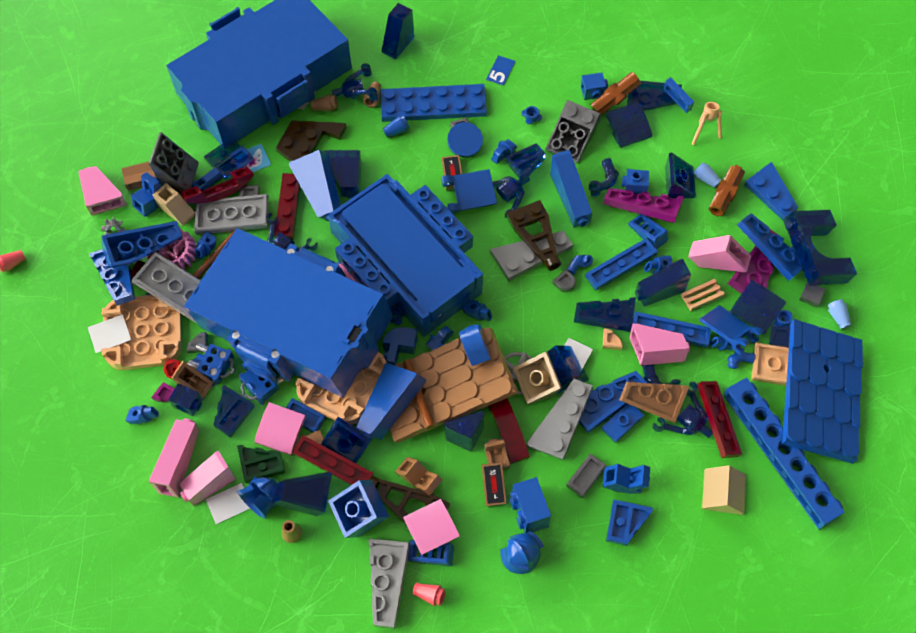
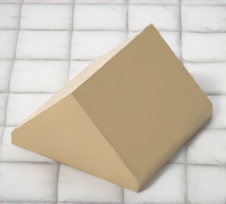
M544 352L513 368L527 404L553 397L562 389L548 352Z
M730 465L705 469L702 509L744 515L746 474Z

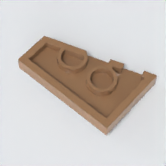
M626 382L619 400L675 423L689 386Z

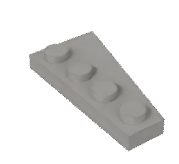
M564 231L552 233L558 256L573 248L572 242ZM546 238L535 242L541 251L549 248ZM524 241L490 249L491 255L508 281L543 264Z
M573 379L526 443V446L564 461L593 390V385Z
M369 538L373 625L375 627L396 629L410 544L407 542Z

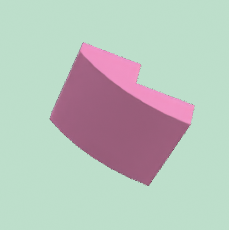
M269 402L261 419L254 442L292 456L306 416Z
M441 499L403 517L421 555L460 536Z

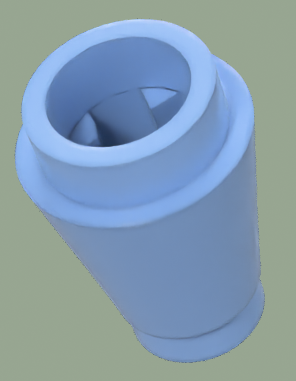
M704 162L694 172L696 178L713 188L721 181L710 165H706Z
M843 299L828 304V311L840 329L852 325L847 303H844Z

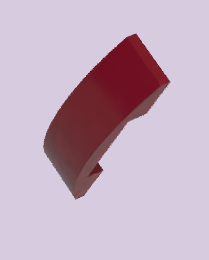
M245 166L230 172L232 179L202 191L195 186L180 192V195L187 203L214 202L240 190L252 179L254 174Z
M508 398L489 405V411L493 415L502 440H505V448L510 464L529 458L521 429Z

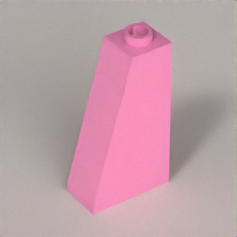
M191 419L175 420L151 474L149 482L159 494L179 498L181 491L180 483L185 478L199 433L198 426Z

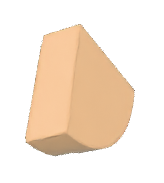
M604 328L602 349L622 350V341L613 331Z

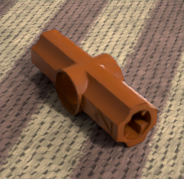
M631 72L618 83L611 85L605 90L603 95L590 104L592 110L603 115L611 107L620 104L629 93L641 85L638 76Z
M738 165L730 166L724 180H721L715 197L708 210L711 214L717 217L723 216L730 201H733L738 191V186L745 174L742 167Z

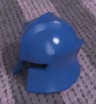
M254 476L247 487L237 490L244 503L263 519H266L268 512L273 507L281 504L280 486L275 479L256 478Z
M531 531L525 534L510 536V539L507 541V547L500 550L504 566L510 572L516 574L530 572L540 560V548L544 547L542 541Z

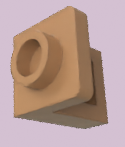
M489 440L485 444L484 449L488 464L502 462L503 470L509 469L510 463L505 448V440Z

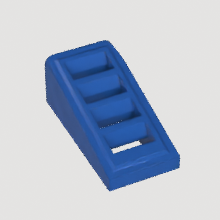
M643 214L638 215L628 223L642 239L647 238L656 250L668 241V231Z
M410 540L408 561L452 566L454 545L447 542L437 547L436 558H433L435 549L428 552V558L425 557V554L421 555V553L419 557H416L417 545L414 540ZM443 549H445L444 559H442Z

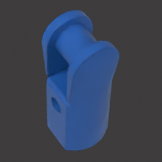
M215 167L203 177L194 181L191 188L197 186L201 191L208 189L222 179L223 176Z

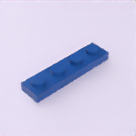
M645 238L587 272L585 278L597 291L656 256L658 251Z
M635 311L632 325L640 324L684 335L686 342L690 345L708 348L711 334L709 327Z

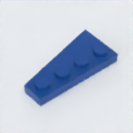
M637 371L592 390L579 422L587 433H590L627 404L619 400L626 382L647 383Z

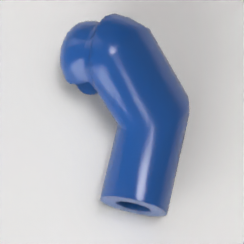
M591 255L575 256L567 270L574 275L578 268L591 265L593 257Z
M735 352L728 357L729 362L727 365L729 368L737 369L740 362L754 363L755 354L747 352L737 354Z

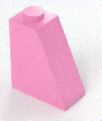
M97 166L87 167L78 171L85 204L91 216L127 206L122 193Z
M731 235L694 241L688 256L701 268L747 272L751 255Z
M640 324L632 325L629 338L641 366L685 362L687 354L690 352V345L686 342L683 334Z
M219 451L215 452L180 483L182 488L180 494L185 502L190 501L195 506L236 480Z

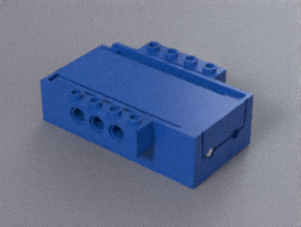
M386 174L328 214L331 233L341 243L335 248L338 261L358 283L382 293L389 308L393 305L400 307L404 316L423 338L460 311L469 301L476 299L482 294L483 273L465 254V252L473 247V235L426 185L410 195L397 180H393Z

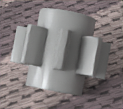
M115 217L109 221L105 219L106 226H101V230L106 231L104 235L125 231V227H120L122 220L117 221ZM112 226L115 227V231H111Z

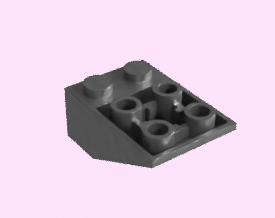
M567 100L545 149L555 154L570 150L574 162L578 163L596 132L602 118L601 114Z
M159 132L149 165L161 186L167 183L180 194V192L191 188L199 162L166 135Z

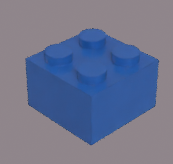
M537 477L513 484L509 500L513 511L517 510L518 517L516 520L519 529H523L527 533L548 528L551 514Z
M359 480L328 500L345 538L359 537L389 518L372 480Z

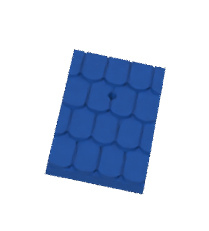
M796 319L790 323L782 444L852 464L857 461V455L859 454L860 394L862 392L861 369L863 368V346L861 339L839 332L836 333L835 331Z

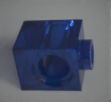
M179 383L168 399L172 407L191 416L196 411H199L203 400L199 392Z

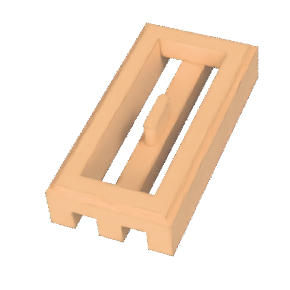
M716 279L682 293L681 297L690 311L724 297L725 293L716 284ZM713 292H716V293H717V294H714V295H712V296H710V297H708V298H705V299H703V300H701V301H699V302H696V303H694V304H691V302H693V301H695V300H697V299L703 298V297H705L706 295H709V294H711V293H713Z

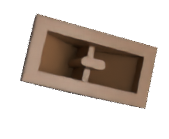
M184 361L180 363L171 377L179 387L201 399H204L214 383Z

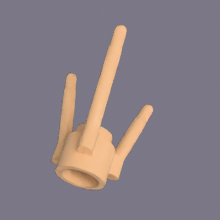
M707 102L705 104L704 111L699 120L700 125L692 145L696 144L706 120L713 121L717 118L718 138H722L721 116L723 112L719 110L720 106L717 103Z

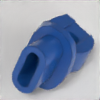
M509 139L500 141L491 161L497 164L505 157L510 158L517 149L516 144Z
M206 232L199 239L195 249L197 259L201 260L204 256L210 254V250L216 246V237Z
M671 256L656 257L653 261L647 262L644 270L653 274L668 272L673 266Z
M471 300L462 307L463 313L476 320L485 319L490 321L492 319L491 310L485 304L479 303L476 300Z
M444 326L436 336L430 335L431 338L426 345L431 350L437 349L445 345L444 343L452 336L454 331L448 326Z
M721 336L714 337L710 341V346L717 347L718 350H734L732 345Z
M147 405L134 406L129 410L126 422L129 424L147 423L152 418H157L159 412L154 407H148Z

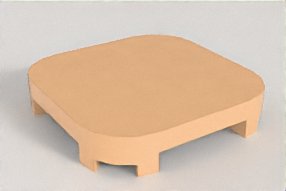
M153 295L137 296L135 300L118 306L112 300L105 308H102L101 315L103 316V321L123 314L131 338L130 341L101 349L102 356L111 367L117 370H131L164 366L168 360L179 357L182 350V315Z
M378 352L369 368L362 369L358 373L344 398L304 378H298L296 381L297 395L303 404L330 419L345 425L357 424L387 362L384 356Z

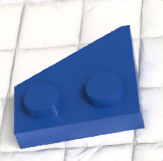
M613 499L606 541L627 546L650 516L653 508Z

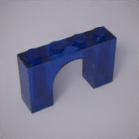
M831 210L793 211L783 221L809 286L844 284L857 275L851 258H828L819 253L812 243L811 236L828 235L837 226Z

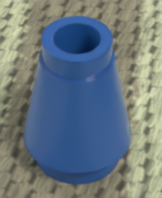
M398 116L382 129L388 138L407 132V129L410 127L404 116Z

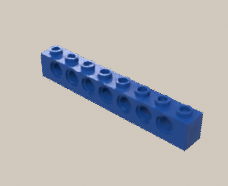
M746 377L728 387L723 395L816 527L820 530L840 518L845 513L841 502L833 497L827 483L822 482L816 468L806 460L803 450L782 444L783 427L777 415L771 412L768 402L758 394L754 383L750 382ZM744 399L750 400L752 404H747ZM755 415L761 416L764 421L758 420ZM768 432H773L776 437L769 436ZM779 448H784L788 454H783ZM792 465L798 466L800 471H795ZM804 482H809L812 485V489L807 488ZM817 499L822 500L825 506L819 505Z

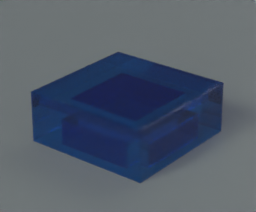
M772 326L769 345L789 348L790 327Z

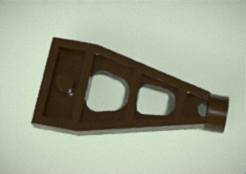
M541 200L507 212V218L513 230L546 265L547 269L553 271L559 268L562 263L556 252L549 216ZM540 222L543 230L542 233L532 236L525 229L528 225ZM546 238L549 248L541 251L535 242Z
M375 476L369 479L373 481L383 504L405 525L403 517L409 515L405 511V505L408 500H419L427 506L441 499L434 494L429 496L422 490L382 480ZM391 490L405 495L399 505H395L387 498ZM441 499L446 510H448L450 503Z

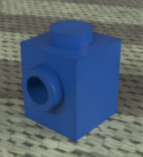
M602 72L582 75L581 90L584 100L598 99L608 89V81L604 79Z
M627 169L626 176H622V187H625V190L633 191L634 194L647 192L649 171Z

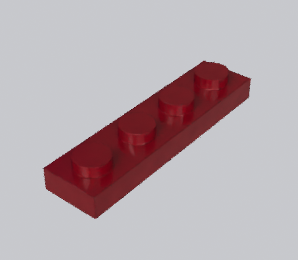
M293 173L282 174L274 233L275 239L279 240L294 239L300 184Z
M701 381L697 384L721 458L739 457L742 455L718 382Z
M302 435L292 452L299 458L349 485H353L359 480H369L374 475L373 472Z

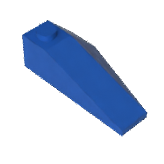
M177 221L102 235V250L107 264L111 268L135 263L182 238V234Z

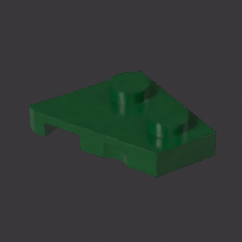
M237 445L245 483H250L254 476L256 478H268L286 473L280 451H266L262 448L255 447V449L244 447V445Z

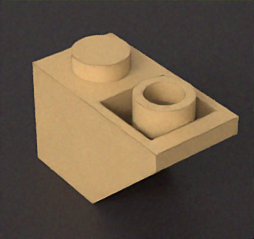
M167 183L153 194L157 206L182 227L195 216L192 208Z

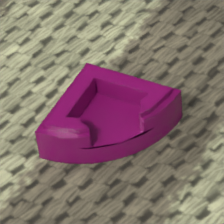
M163 382L151 398L156 402H169L177 398L180 392Z

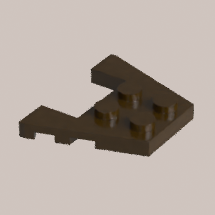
M291 120L276 150L288 161H294L313 153L323 135L340 140L347 126L345 123Z

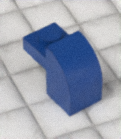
M148 172L141 175L143 188L131 195L133 207L144 217L158 208L153 194L162 187L159 180L155 176L152 177Z
M471 325L459 331L463 347L472 366L491 359L481 325Z
M400 327L386 334L383 339V347L386 350L384 358L387 363L396 365L399 352L415 353L418 338L417 329Z
M620 464L605 467L603 487L621 493H641L643 488L649 487L650 467L641 465L630 469Z

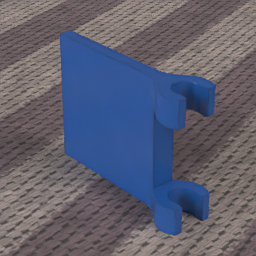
M490 169L460 175L442 176L443 187L454 185L457 203L447 204V208L452 214L464 210L497 205Z
M720 305L699 320L726 339L737 354L745 351L740 344L745 347L749 344V341L756 343L759 341V338L754 333L758 336L763 333L761 328L748 326Z

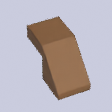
M407 457L395 471L398 476L414 488L424 491L429 496L442 482L439 475L427 471L418 460Z

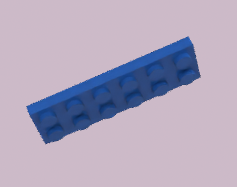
M485 84L381 89L382 122L393 121L398 116H404L406 121L487 116Z

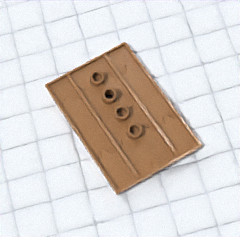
M482 328L491 359L477 365H471L462 341L459 338L428 353H423L410 359L415 373L426 379L421 390L435 425L433 428L518 394L492 328ZM398 363L395 365L397 367L405 369L403 363ZM416 397L412 399L390 428L393 440L397 443L431 430L427 429Z

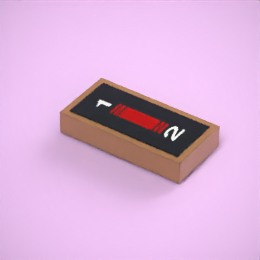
M459 155L441 157L444 176L462 174ZM454 185L447 186L446 191L454 190Z
M502 462L481 464L486 506L506 504Z

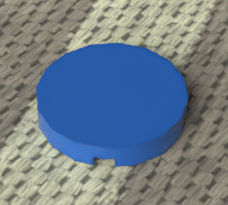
M461 122L453 126L447 138V144L452 153L463 158L472 157L477 154L483 142L481 131L476 125L468 122Z

